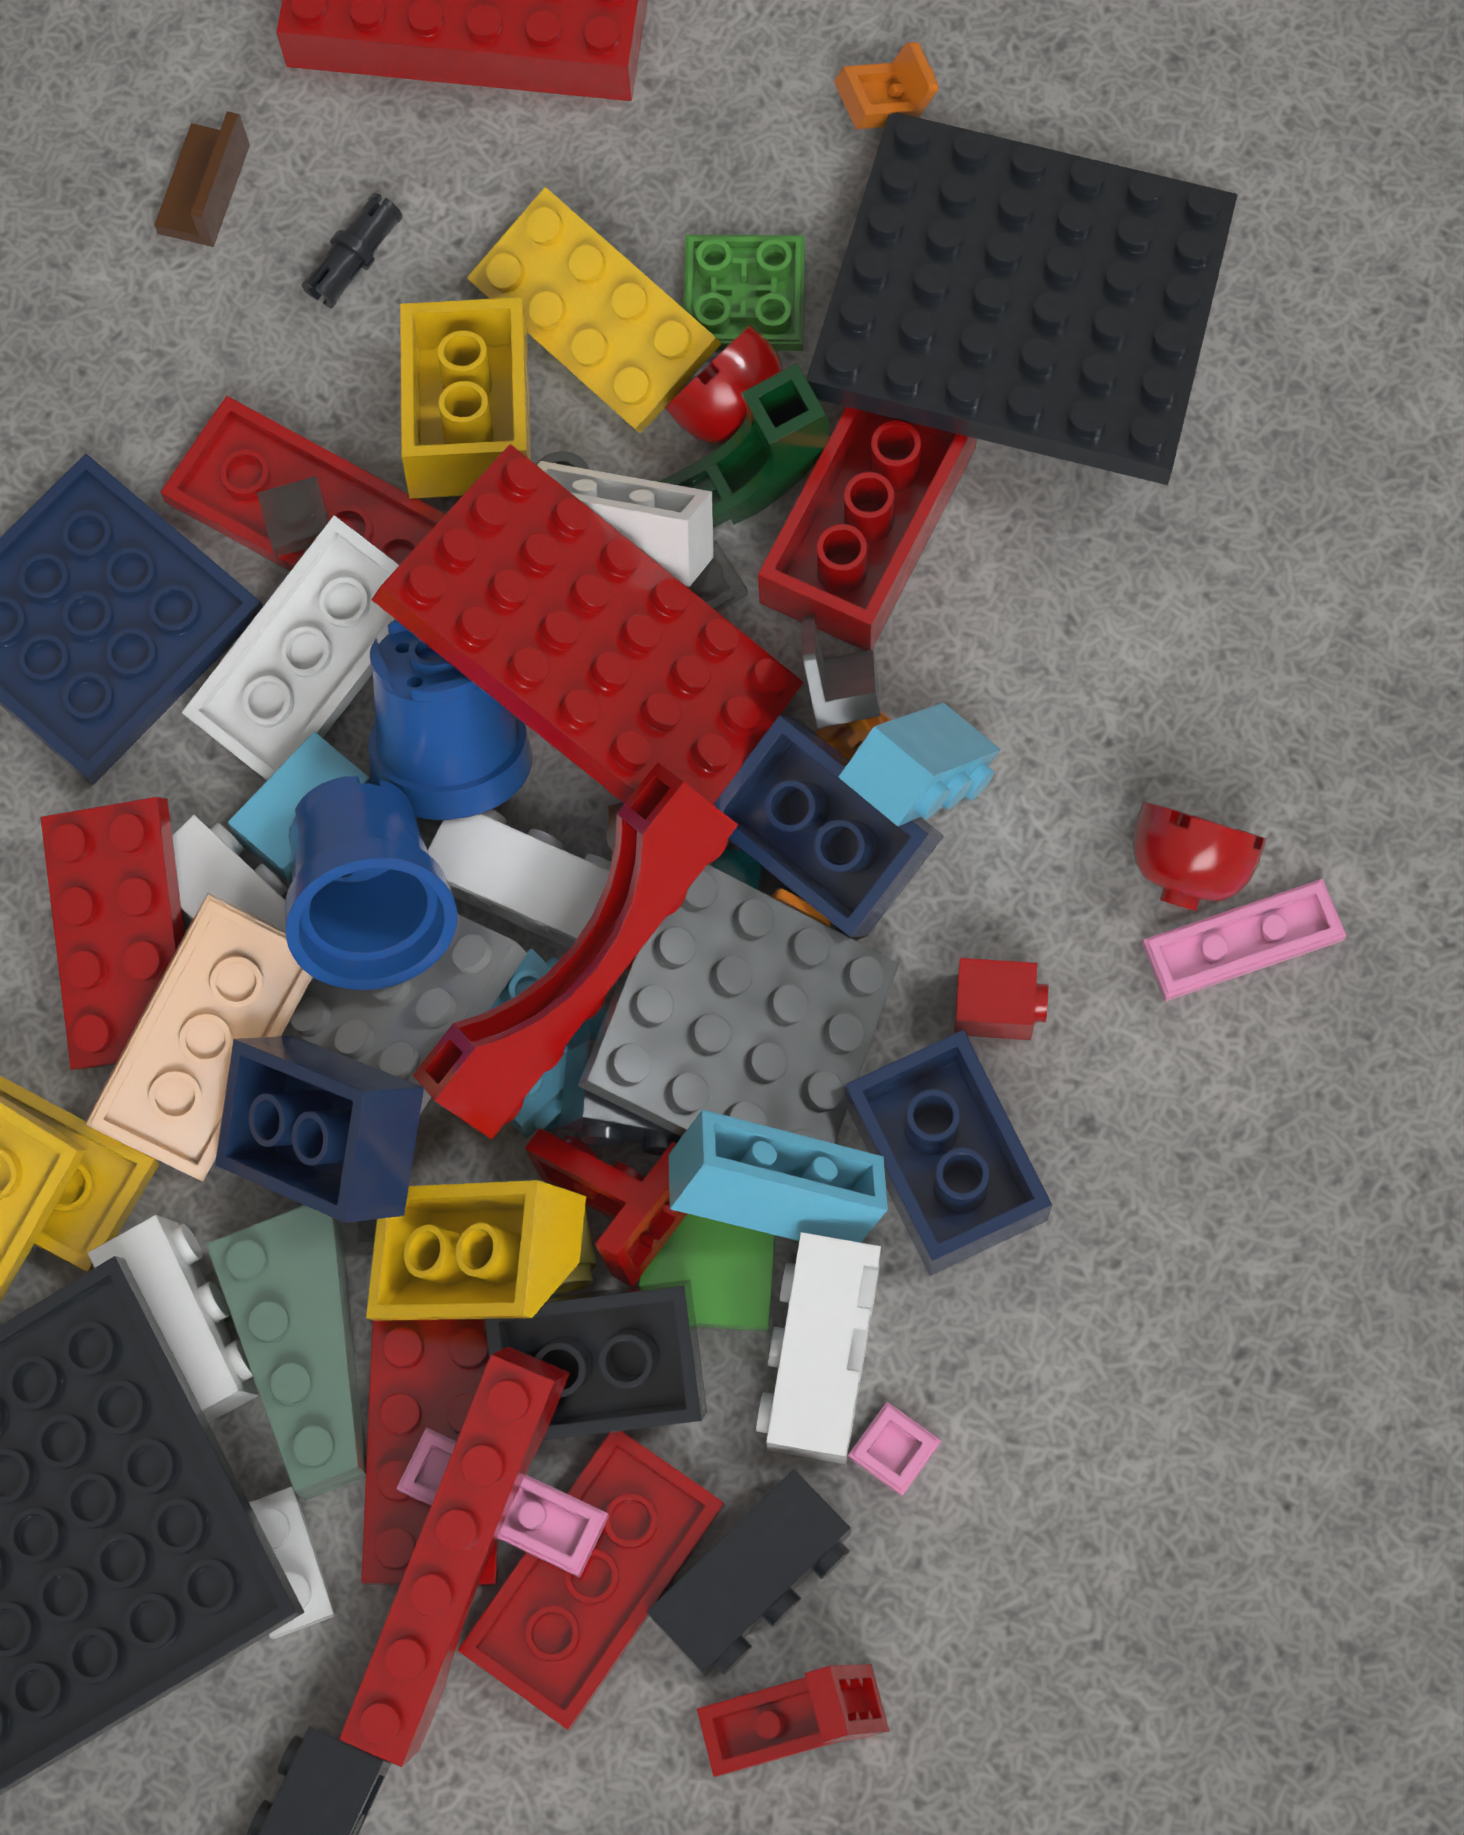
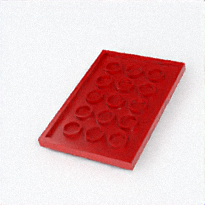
M511 444L506 447L384 581L371 599L624 804L656 763L659 762L714 805L740 770L742 764L804 683Z

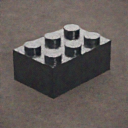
M691 1279L554 1296L545 1302L533 1318L485 1319L489 1359L491 1354L506 1347H511L570 1372L543 1440L702 1421L707 1413Z

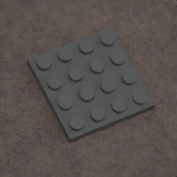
M707 864L687 890L686 898L680 908L664 919L621 974L578 1086L681 1137L703 1109L835 1144L849 1106L845 1095V1084L859 1078L899 963Z

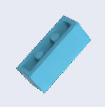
M941 703L874 726L841 772L839 778L895 825L900 826L919 817L927 820L938 809L943 807L951 810L965 797L970 801L974 800L993 778L995 771L989 765L1001 749L949 706Z
M703 1109L669 1153L670 1209L797 1241H800L802 1232L859 1243L864 1240L888 1211L884 1156Z

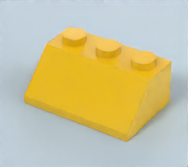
M538 1180L409 1186L404 1216L377 1219L366 1318L374 1321L533 1318L580 1263L586 1196Z

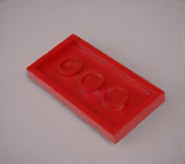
M152 797L40 817L70 1070L116 1064L184 937L168 799L162 797Z
M485 1319L372 1320L361 1583L363 1585L401 1584L431 1506L399 1492L396 1488L426 1427L452 1440H458L489 1361ZM496 1539L478 1586H497L499 1539Z
M622 1431L610 1432L567 1493L609 1515L581 1577L572 1575L526 1552L457 1650L568 1731H571L649 1617L646 1611L665 1594L725 1506L724 1502Z

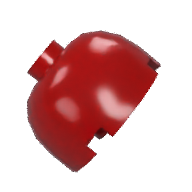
M750 325L664 408L676 423L694 438L709 444H724L739 430L746 418L747 409L741 393L783 371L780 357L769 341Z
M1143 801L1135 825L1133 851L1135 863L1144 878L1163 888L1160 896L1161 901L1197 911L1200 899L1224 901L1237 895L1251 881L1260 862L1267 838Z

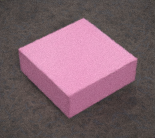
M886 1402L849 1453L848 1458L903 1497L938 1448L941 1440L889 1402Z

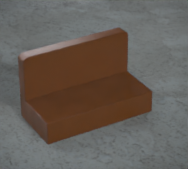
M227 111L220 130L191 123L154 225L158 234L214 247L250 147L240 114Z

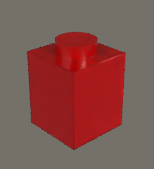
M960 958L957 975L954 1034L964 1029L967 1036L1031 1040L1034 1022L1046 1023L1049 986L1048 984L1037 983L1038 963Z

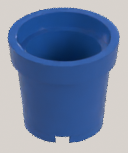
M393 620L388 624L389 634L379 644L375 638L370 648L375 707V724L372 727L368 741L369 770L372 784L380 786V779L397 786L411 801L415 816L425 819L451 820L466 818L484 813L501 805L522 787L530 774L533 757L525 723L397 620Z
M359 776L339 777L318 785L301 798L295 808L296 817L291 827L289 826L288 837L291 849L292 882L285 900V927L288 948L297 964L309 975L319 981L339 988L353 990L380 989L403 983L418 976L430 968L445 953L457 928L458 917L454 897L443 870L428 854L411 801L397 786L380 779V786L360 783Z

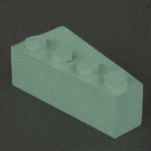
M303 1205L209 1242L206 1246L295 1493L307 1501L366 1477V1452L357 1382L356 1354L351 1323L342 1222Z

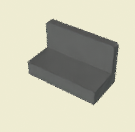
M815 614L803 616L802 655L817 728L881 716L878 671L874 651L868 650L824 659Z

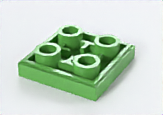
M685 235L683 309L721 342V345L716 350H724L746 328L752 325L758 333H761L769 341L775 351H803L805 235Z
M687 1214L641 1275L639 1286L691 1279L697 1327L769 1332L776 1235Z

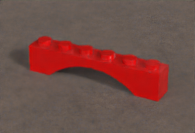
M657 762L617 813L615 848L606 885L593 915L572 947L547 974L518 996L483 1014L453 1023L412 1076L424 1087L434 1101L490 1139H493L504 1124L509 1123L518 1115L523 1106L524 1098L541 1076L557 1065L563 1056L566 1044L584 1021L592 1018L600 1010L605 1001L606 993L664 919L680 908L686 898L687 890L707 864L714 862L723 853L729 836L738 824L683 780Z
M506 1347L491 1354L339 1740L400 1767H403L419 1752L445 1690L458 1640L481 1576L513 1500L545 1437L570 1372L511 1347Z

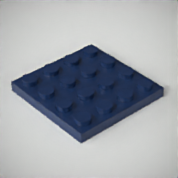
M85 453L0 538V705L93 786L246 630L263 608V605L252 593Z

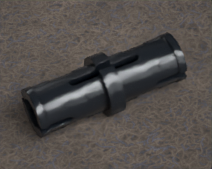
M372 193L345 231L338 230L330 239L331 249L310 276L302 283L304 291L317 301L323 295L325 298L323 304L330 309L336 305L337 300L360 270L363 268L367 271L375 262L374 252L394 226L403 218L401 211L389 199L385 198L383 203L379 204L382 200L381 194Z

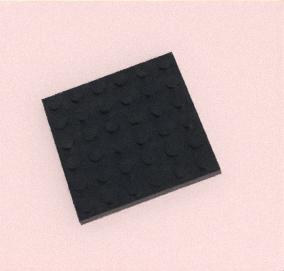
M897 112L889 114L806 380L816 398L821 401L1168 485L1238 194Z
M117 1256L110 1258L0 1326V1795L305 1613L125 1258Z

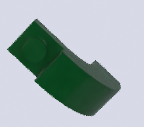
M797 363L741 393L746 405L747 415L739 430L726 443L699 461L659 481L661 483L712 491L713 528L730 519L733 525L770 506L808 473L826 447L830 432L827 416Z

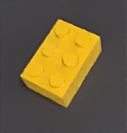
M523 298L400 304L401 456L409 499L463 496L509 444L513 445L531 460L528 338Z

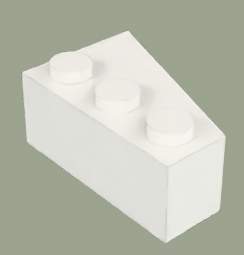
M801 1232L796 1264L786 1262L780 1292V1301L789 1303L785 1328L774 1327L770 1346L768 1366L778 1368L774 1394L762 1393L756 1432L768 1434L766 1441L767 1451L846 1465L880 1270L881 1246Z

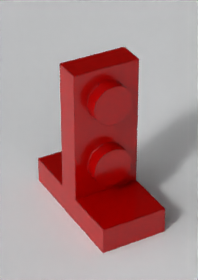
M540 1128L525 1147L541 1180L586 1196V1205L614 1219L595 1245L611 1276L631 1287L635 1285L688 1214L670 1209L669 1153L677 1144L675 1142L670 1144L645 1179L636 1170L624 1163L617 1162L612 1167L597 1159L595 1153L585 1143L570 1135H566L562 1140Z
M872 1664L826 1666L806 1672L804 1678L697 1708L713 1777L728 1775L843 1741L863 1739L889 1732Z

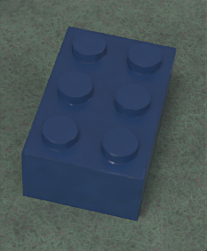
M779 715L719 796L714 806L738 824L729 836L732 842L849 937L868 936L940 843L944 835L921 817L900 826L895 825L839 778V775L849 763V759L799 719Z
M964 1029L845 1084V1095L849 1102L847 1109L868 1152L884 1156L886 1189L929 1276L1048 1220L1052 1203Z
M296 1036L233 1039L215 1166L344 1223L404 1216L424 1087Z

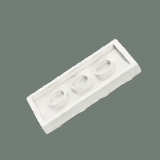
M333 516L181 713L264 779L268 780L314 731L322 738L326 735L372 675L370 662L371 645L375 638L379 644L389 634L388 624L395 619L371 599L399 565L336 516Z

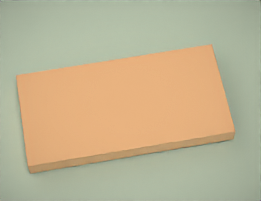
M207 892L86 1119V1125L203 1182L217 1155L233 1039L281 1036L312 979V976L304 971L293 958L288 948L286 931Z

